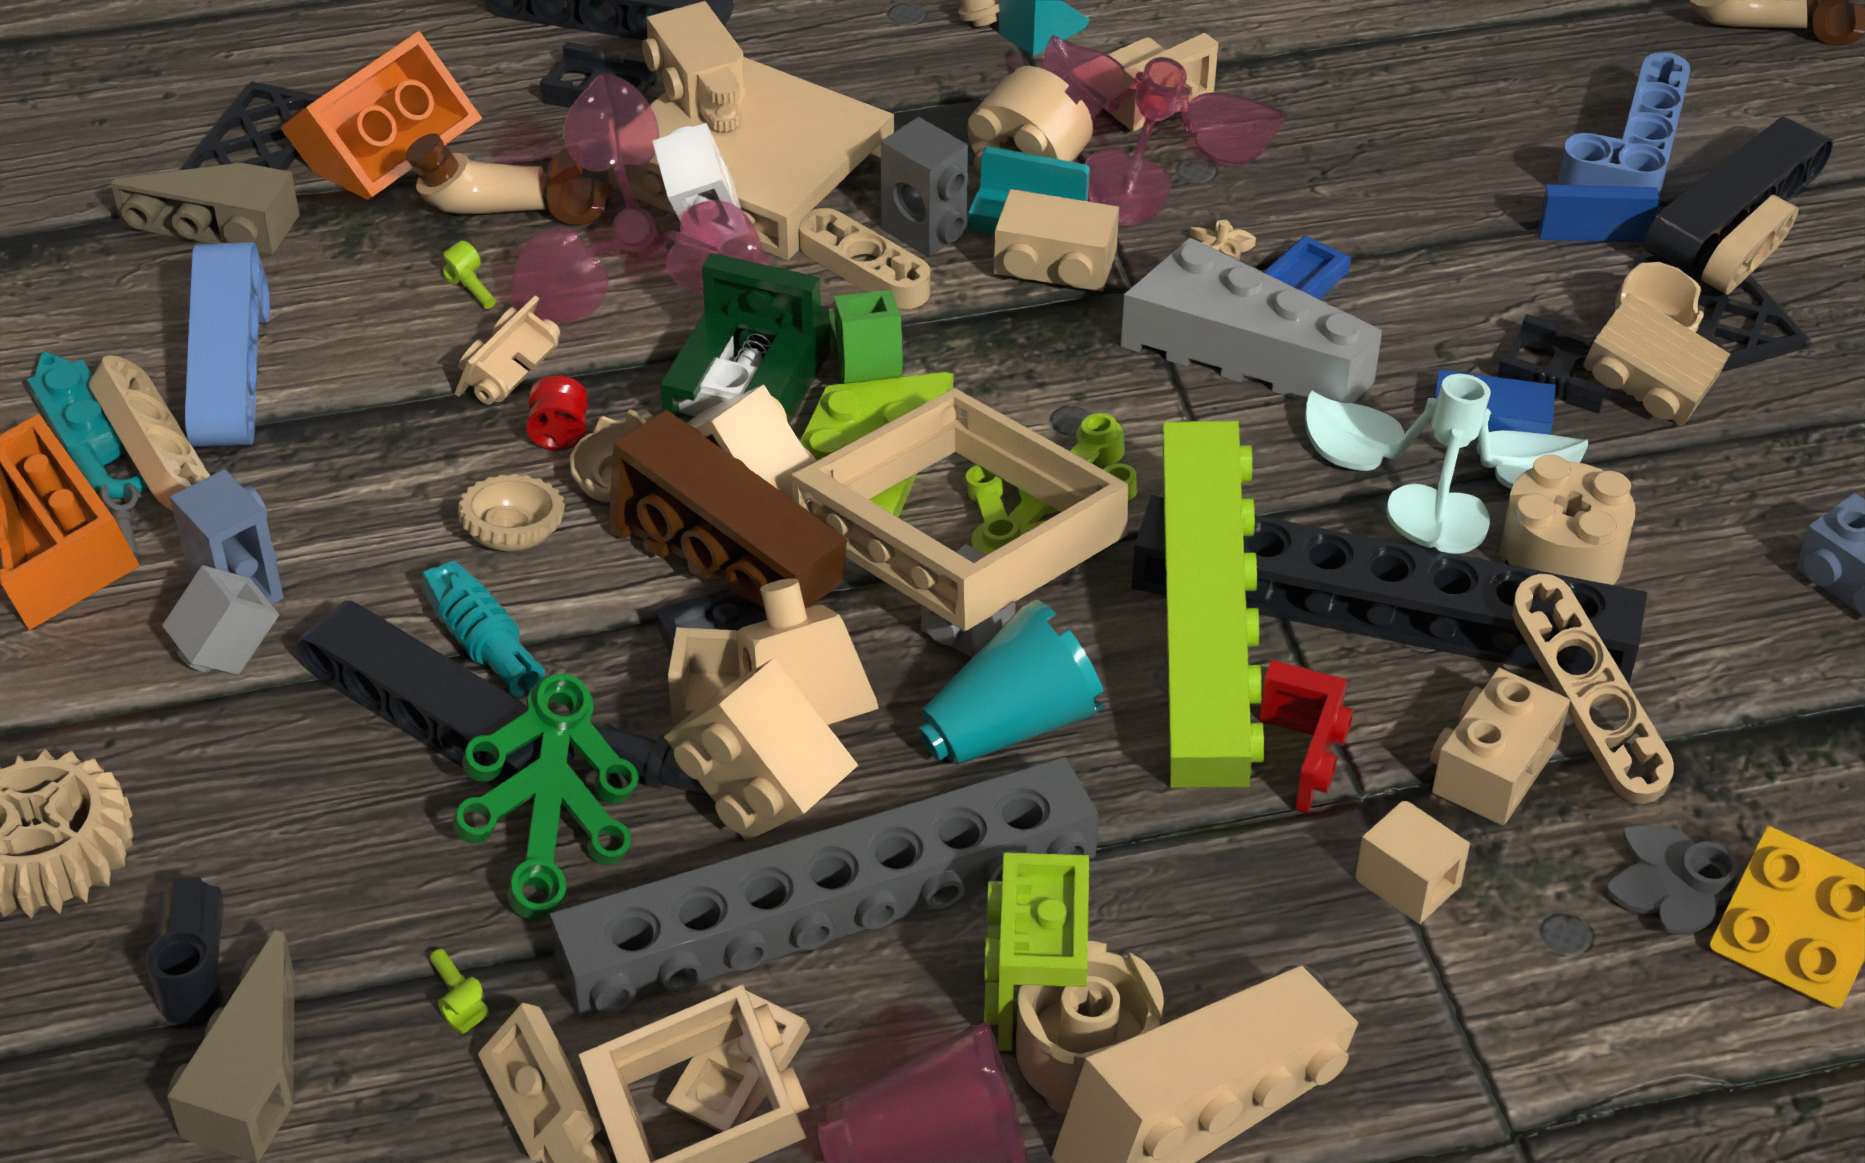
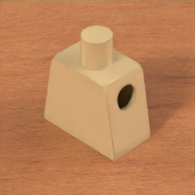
M783 579L762 586L760 591L767 620L742 627L738 630L739 677L741 678L775 657L827 725L879 709L877 699L840 615L824 605L805 608L798 579Z

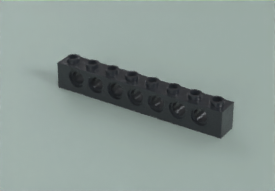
M1151 495L1135 542L1131 589L1166 596L1164 497ZM1255 515L1254 536H1243L1244 553H1256L1257 590L1245 591L1246 608H1258L1259 615L1542 672L1544 671L1515 624L1512 615L1513 602L1517 589L1528 577L1537 574L1554 575L1562 579L1569 586L1628 685L1630 683L1640 644L1647 599L1646 591ZM1539 595L1533 596L1529 612L1532 614L1536 611H1542L1552 625L1550 638L1544 639L1545 642H1549L1560 632L1552 616L1557 602L1554 599L1544 602L1540 599ZM1568 625L1566 629L1573 628V625ZM1580 646L1564 647L1558 652L1556 657L1558 665L1562 670L1571 675L1586 674L1594 666L1591 654Z

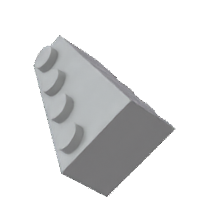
M1190 237L1124 294L1120 347L1140 352L1144 345L1167 352V361L1187 367L1192 359L1222 368L1221 377L1240 383L1243 380L1261 379L1272 383V392L1307 402L1308 396L1313 390L1330 400L1354 403L1375 382L1382 330Z

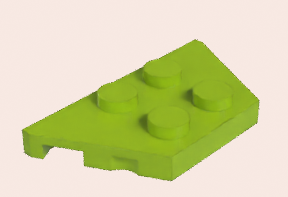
M941 372L828 385L820 398L800 443L818 461L952 390L954 374ZM918 473L868 500L899 518Z

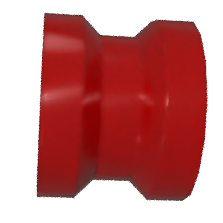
M561 375L542 378L532 386L529 393L530 411L526 422L528 436L534 443L549 450H567L575 447L586 433L585 413L588 409V394L583 385L573 378Z

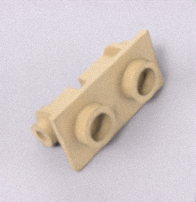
M535 295L519 311L514 307L509 308L496 323L492 331L494 336L486 344L477 340L468 348L458 364V368L463 373L454 394L459 397L468 387L472 386L475 395L481 402L488 405L493 402H502L526 378L528 373L524 367L513 359L516 358L533 371L558 346V337L560 336L558 326L548 319L542 321L533 314L540 298Z

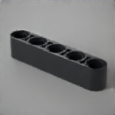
M484 0L491 11L504 18L638 40L648 39L646 17L706 1L725 27L734 9L733 0Z
M1784 116L1778 118L1666 206L1654 219L1647 232L1644 243L1645 251L1692 275L1700 274L1704 271L1711 255L1721 241L1771 195H1775L1788 202L1817 178L1831 155L1833 139Z
M344 601L296 641L299 657L313 675L462 768V759L466 747L473 738L481 735L490 736L527 712V706L523 702L353 601ZM542 736L506 756L500 774L495 779L486 781V783L496 788L538 760ZM570 741L567 764L574 758V749ZM487 751L473 753L474 760L482 766H491L496 763L493 755Z

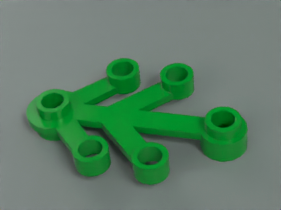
M555 674L539 680L532 687L526 702L527 712L490 736L481 735L473 738L468 743L462 759L463 769L469 777L481 782L490 781L500 774L506 756L542 736L538 760L484 796L471 797L464 800L459 805L453 820L454 831L461 840L471 844L481 843L491 836L499 819L534 797L525 862L515 869L507 888V898L512 909L520 916L531 920L549 917L550 913L557 910L565 895V876L561 869L554 864L561 802L589 836L587 850L595 862L605 866L615 865L623 860L631 845V834L628 828L623 823L612 820L567 764L570 741L598 773L595 779L597 794L601 799L611 804L626 802L632 796L638 784L639 776L635 766L631 762L619 758L590 722L594 711V704L589 690L581 680L569 674ZM552 702L562 703L569 709L570 714L568 716L556 715L548 709V704ZM487 751L493 755L496 763L491 766H482L474 760L473 753ZM611 773L619 774L625 778L628 786L623 789H616L608 784L606 775ZM469 812L479 813L486 819L487 825L482 828L470 827L466 824L464 815ZM604 834L614 836L620 843V849L615 851L604 849L600 845L598 837ZM527 886H536L544 892L546 900L541 903L530 902L524 897L522 889Z

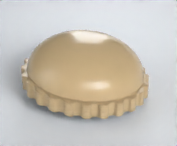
M511 474L510 476L498 475L495 478L487 477L485 481H477L475 486L468 487L467 492L462 494L458 508L459 522L463 523V529L467 530L476 541L486 547L507 552L522 551L539 545L556 531L557 525L561 524L564 515V497L559 495L560 491L554 489L551 483H545L540 478H531L529 475L518 476V474Z

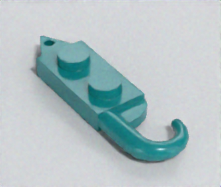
M43 351L35 376L27 379L32 398L55 437L98 495L104 484L108 487L110 499H123V488L126 483L136 486L139 493L146 490L148 485L140 473L129 479H114L108 475L103 465L114 461L122 455L126 448L89 387V382L93 375L84 360L71 362Z

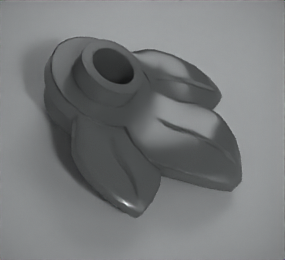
M1638 825L1627 827L1623 832L1624 840L1637 863L1616 875L1608 883L1606 892L1614 901L1629 911L1641 914L1659 913L1660 924L1666 933L1688 934L1707 927L1713 921L1717 906L1730 903L1743 874L1735 854L1721 844L1715 842H1699L1695 844L1686 834L1678 829L1665 826Z

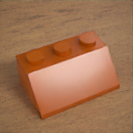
M418 31L308 105L280 128L312 172L369 200L414 168L407 161L405 154L407 149L417 139L427 134L436 133L441 137L444 145H446L481 120L482 117L427 40Z

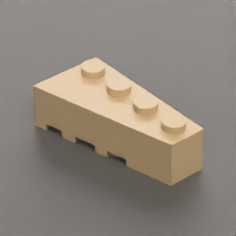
M1301 965L1091 1055L1085 1059L1051 1158L1056 1163H1195L1316 1085H1324L1333 1080L1348 1062L1349 1055L1346 1051L1358 1022Z

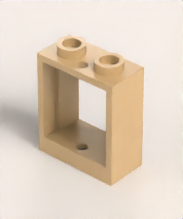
M743 985L578 1054L618 1163H749L806 1138L797 1113L810 1107L793 1066L783 1071L778 1069L771 1049L784 1043L767 1003L754 1009ZM744 1035L773 1110L655 1160L628 1084Z

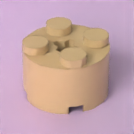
M1033 66L1017 68L1012 74H1007L996 85L968 119L967 133L971 147L976 154L973 161L975 168L981 174V154L986 146L1073 162L1092 137L1093 124L1088 108L1082 99L1077 105L1065 93L1069 85L1057 75Z
M1549 454L1538 457L1533 463V468L1520 475L1511 489L1499 549L1503 564L1507 560L1513 566L1614 585L1622 571L1635 518V504L1630 494L1631 483L1629 479L1619 472L1603 471L1591 465L1569 462L1558 455Z
M1088 941L1087 987L1021 985L1019 990L1016 1027L1017 1062L1027 1082L1039 1094L1045 1097L1048 1106L1058 1113L1067 1114L1087 1057L1162 1025L1164 997L1160 982L1153 970L1142 959L1130 952L1128 959L1111 952H1106V943Z

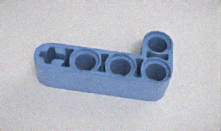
M1658 52L1647 56L1642 63L1623 139L1592 133H1579L1567 138L1564 143L1556 185L1657 187L1660 199L1690 75L1689 63L1679 55Z
M255 242L195 244L193 247L185 398L186 433L192 447L252 445L254 442L258 325L268 323L270 314L268 282Z

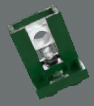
M710 252L702 265L705 311L660 384L662 412L667 409L687 423L712 406L765 385L770 395L776 398L783 406L787 415V422L790 425L830 352L829 307L821 306L820 277Z

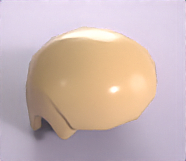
M1661 262L1639 263L1631 269L1624 279L1615 301L1616 311L1627 294L1630 293L1695 333L1704 316L1702 311L1698 312L1697 304L1701 292L1698 283L1679 268Z
M631 409L627 411L625 420H613L601 416L593 432L580 439L569 456L571 477L574 483L591 498L601 502H610L613 443L647 421Z

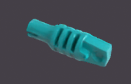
M456 561L447 562L439 567L430 568L423 572V592L441 623L448 629L460 646L466 650L469 657L476 663L490 666L514 697H524V690L517 683L518 680L526 688V691L530 693L532 687L545 677V669L519 642L520 636L517 623L509 616L495 597L490 594L489 590Z

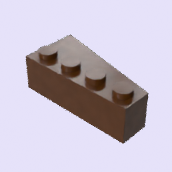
M667 409L613 443L609 533L622 539L634 534L644 539V549L661 558L669 553L684 558L688 562L689 572L704 579H708L714 574L726 579L731 592L763 608L764 604L760 588L771 582L783 579H798L805 608H808L842 584L847 538L841 535L832 525L823 522L792 500L786 492L775 488L750 470L741 460L729 455L704 437L699 430L687 425Z

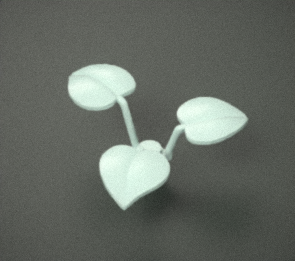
M1467 374L1447 376L1442 382L1438 399L1428 398L1424 412L1406 433H1404L1401 424L1395 418L1384 412L1367 406L1330 400L1313 390L1308 396L1305 410V427L1316 451L1336 465L1361 471L1377 468L1381 464L1383 456L1391 460L1398 459L1431 421V426L1435 431V438L1441 444L1448 446L1438 490L1422 484L1401 486L1389 496L1386 513L1390 524L1407 539L1427 548L1436 547L1441 552L1452 554L1469 552L1478 547L1486 538L1490 526L1488 510L1480 499L1464 493H1449L1459 448L1467 446L1470 441L1478 436L1476 448L1480 455L1481 465L1486 468H1495L1497 480L1504 486L1512 489L1518 477L1525 471L1533 468V463L1538 457L1552 454L1558 455L1569 462L1580 463L1588 446V440L1556 435L1506 430L1489 432L1488 420L1491 411L1487 409V404L1491 394L1490 389L1479 378Z

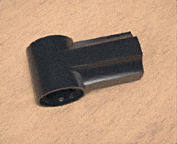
M200 877L175 879L169 889L160 892L155 941L148 947L145 955L146 967L159 1012L166 1020L175 1024L188 1025L206 1019L215 1012L222 999L217 971L224 899L220 887L211 886L203 882Z

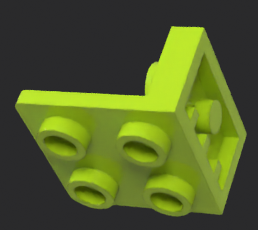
M1004 853L1003 881L988 882L987 924H1001V926L988 925V937H986L984 1024L998 1025V1051H1012L1015 985L1087 987L1089 855Z

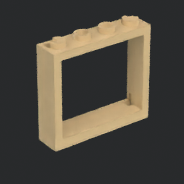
M956 388L792 474L793 500L823 522L832 525L841 535L847 538L846 558L963 631L969 630L1127 536L1128 483ZM961 409L967 411L966 417H962ZM956 452L1061 513L973 563L868 499Z

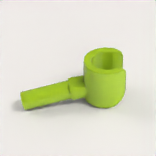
M459 241L443 253L444 260L447 262L443 268L445 280L453 285L461 282L472 292L485 309L492 308L496 303V299L474 273L481 266V260L475 248L466 241Z
M438 949L431 954L430 960L450 991L438 1000V1007L448 1024L456 1032L464 1034L489 1015L488 1007L481 1001L483 996L482 987L474 977L465 979L459 973L446 951Z

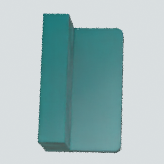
M986 146L981 154L980 188L968 212V230L995 235V229L1010 189L1088 201L1089 166Z

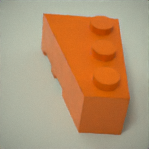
M39 413L0 435V549L3 569H0L1 585L29 631L140 567L116 520Z

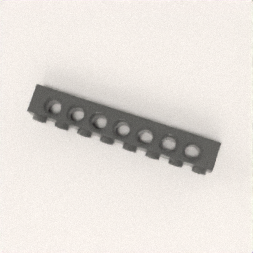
M1062 757L550 913L555 955L580 1020L603 1012H617L632 1003L670 991H683L701 981L736 970H750L774 958L803 949H817L831 940L866 929H880L895 920L930 909H943L953 905L958 900L987 892L989 881H1003L1004 853L1089 855V859L1095 858L1099 814L1068 759Z

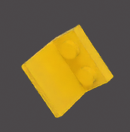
M1767 825L1710 942L1711 950L1730 961L1835 1010L1840 1009L1865 960V869Z

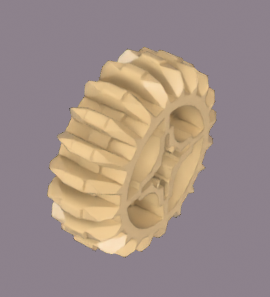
M44 749L37 760L26 761L17 753L14 765L4 769L0 768V913L4 917L11 914L19 906L32 919L39 908L50 905L60 914L63 902L73 897L87 903L89 887L92 885L109 887L110 870L125 867V849L133 846V830L130 821L132 817L128 798L123 797L120 783L114 778L112 772L104 773L95 759L81 763V760L71 750L58 760H55Z

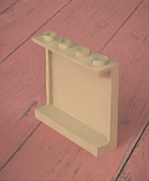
M744 57L742 68L745 97L738 105L742 116L741 126L737 127V130L734 129L732 132L727 131L726 133L724 131L719 132V130H714L702 115L690 118L678 100H671L667 92H665L605 144L608 178L612 189L677 215L667 197L652 140L667 136L672 131L681 127H694L707 123L733 178L748 234L734 239L789 260L800 250V221L869 154L881 158V141L894 133V114Z

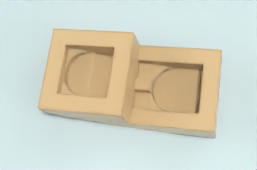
M746 991L754 1009L766 1003L769 1006L784 1043L771 1049L779 1071H783L787 1068L810 1031L806 1019ZM740 1036L693 1056L666 1100L667 1105L719 1133L744 1123L767 1096L745 1036Z

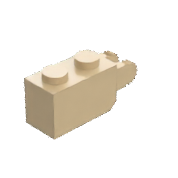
M706 1L646 17L648 39L642 41L644 59L650 71H657L663 79L669 98L671 100L677 99L690 118L702 115L714 130L724 131L725 133L727 131L732 132L734 129L737 130V127L741 126L742 116L738 105L745 97L742 62L744 61L743 51Z

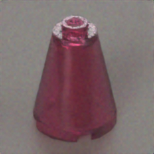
M990 1023L972 1025L829 1104L827 1106L828 1121L817 1124L819 1141L826 1163H1028L1026 1145L1013 1095L1010 1094L1003 1073L1005 1071L1004 1064Z

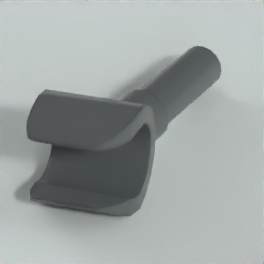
M126 483L123 488L125 504L118 505L110 500L108 487L104 484L98 496L116 520L134 556L137 558L138 551L131 525L132 518L130 512L138 500L139 492L136 486Z

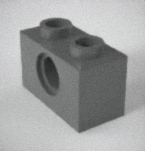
M917 117L881 141V229L927 257H931L948 244L957 241L966 233L968 144L920 117Z

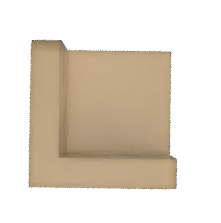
M676 627L668 673L672 727H676L716 692L740 678L737 647L738 631Z
M1402 801L1362 836L1356 879L1360 884L1420 925L1461 887L1470 843L1410 802Z

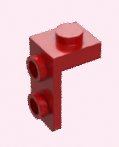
M1271 660L1264 678L1259 721L1313 735L1301 769L1295 808L1297 811L1309 813L1316 791L1329 792L1338 755L1330 753L1333 744L1344 746L1350 731L1354 709L1343 706L1347 679Z

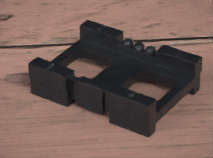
M566 42L562 47L563 58L550 78L543 77L540 81L542 102L566 108H572L575 103H578L579 107L595 110L602 107L604 115L633 120L636 116V108L650 85H654L657 81L656 71H650L644 56L626 53L622 60L620 55H616L613 58V55L608 53L605 57L603 52H598L596 55V50L593 46ZM567 71L591 74L586 84L579 87L573 86V82L560 80ZM620 79L640 83L634 94L609 89L615 80Z
M1526 314L1522 322L1521 331L1508 354H1504L1500 360L1498 377L1555 385V395L1557 398H1562L1564 395L1567 396L1566 404L1599 414L1611 388L1575 376L1570 377L1576 365L1584 364L1597 336L1595 335L1590 343L1586 341V337L1564 331L1563 334L1558 333V323ZM1525 346L1543 350L1553 355L1548 366L1543 369L1536 368L1537 364L1520 360L1516 357L1520 349Z

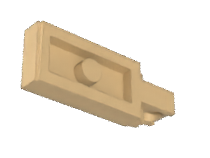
M521 1003L479 1051L478 1056L530 1159L543 1163H611L605 1146L594 1138L601 1130L599 1120L595 1117L596 1112L539 1006Z

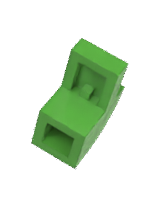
M882 290L833 296L834 312H829L830 338L837 356L840 384L901 377L903 367L901 314L892 291Z

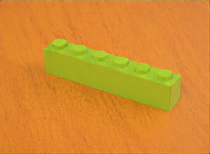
M1239 421L1163 422L1170 788L1250 787L1251 762L1264 761L1263 723H1250V704H1261V665H1248V647H1259L1258 608H1246L1245 591L1257 590L1256 553H1244L1243 536H1254V498H1242L1241 483H1252V445H1240Z

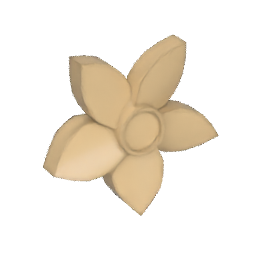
M1227 219L1217 221L1214 231L1200 227L1190 228L1191 237L1238 261L1240 260L1241 252L1250 250L1256 243V237L1247 231L1233 230L1232 225Z

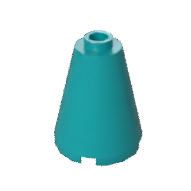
M1034 600L1021 607L921 710L924 724L917 730L925 747L937 761L947 757L951 763L959 765L1092 717L1105 708L1104 702L1094 699L1104 691L1091 661L1069 629L1059 635L1047 623V620L1056 615L1049 606L1039 600Z

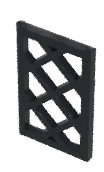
M251 81L180 170L199 168L204 161L216 157L221 165L232 164L227 154L255 146L260 156L238 163L286 171L299 155L292 143L289 141L283 150L270 153L265 143L287 137L280 128L283 125L257 131L252 122L280 114L286 123L293 118L290 111L307 107L322 96ZM254 97L273 102L245 110ZM243 125L248 134L219 142L230 128Z
M1657 256L1637 260L1633 266L1634 268L1639 263L1661 262L1676 267ZM1682 270V271H1683L1685 274H1687L1689 277L1694 276V277L1702 278L1703 271H1702L1700 274H1698V275H1692V274H1690V273H1688V272ZM1751 275L1744 279L1737 288L1747 290L1760 306L1730 299V294L1726 295L1721 292L1720 296L1703 291L1700 292L1698 305L1715 310L1711 321L1701 320L1696 333L1723 350L1725 348L1715 337L1747 345L1746 349L1730 353L1722 369L1723 372L1802 349H1808L1812 345V340ZM1723 311L1755 319L1753 331L1719 323ZM1767 322L1780 326L1789 337L1778 339L1762 335L1764 323Z

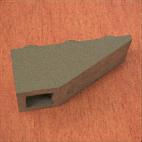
M246 163L116 178L111 183L121 227L210 244L255 242L259 253L269 255L275 253L300 215L292 172Z
M274 930L261 952L253 954L247 960L241 973L239 986L226 1006L218 1008L211 1016L205 1030L203 1042L190 1062L182 1064L176 1070L171 1079L167 1095L180 1139L254 1163H259L293 1107L295 974L285 933L282 931Z

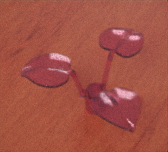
M1055 35L1050 37L1045 49L1042 69L1057 75L1069 85L1065 93L1076 105L1082 99L1089 110L1091 119H1094L1101 112L1102 108L1109 112H1115L1136 94V104L1141 114L1145 117V121L1133 157L1118 149H1104L1092 154L1085 162V165L1090 168L1088 202L1119 206L1118 225L1131 226L1144 223L1156 216L1167 203L1171 191V180L1168 171L1160 164L1142 161L1155 121H1162L1172 116L1176 112L1178 105L1185 130L1197 132L1196 146L1198 150L1209 159L1226 165H1243L1258 158L1282 127L1286 118V113L1271 106L1228 93H1204L1193 98L1189 103L1190 89L1184 87L1187 80L1186 71L1179 62L1171 58L1158 57L1150 60L1146 64L1144 71L1138 72L1134 82L1122 92L1123 69L1125 68L1110 55L1093 48L1071 44Z
M603 74L597 76L571 106L565 118L563 138L570 156L586 170L602 172L614 167L615 177L624 198L626 209L615 217L612 224L614 239L608 242H595L585 248L578 233L565 226L547 229L533 237L520 254L512 280L513 307L519 311L536 295L540 299L533 314L542 321L548 319L553 322L565 323L577 321L590 315L601 305L608 288L607 271L604 265L593 257L597 253L610 252L617 254L623 250L631 258L647 259L656 254L660 247H664L668 242H675L666 258L667 270L679 285L692 292L703 294L702 265L710 252L772 266L763 249L753 223L742 210L729 202L709 200L692 206L681 219L680 233L673 230L662 233L660 226L648 211L638 208V203L634 198L625 173L624 164L631 166L643 165L654 157L655 149L652 140L659 138L658 122L647 100L633 85L617 76Z

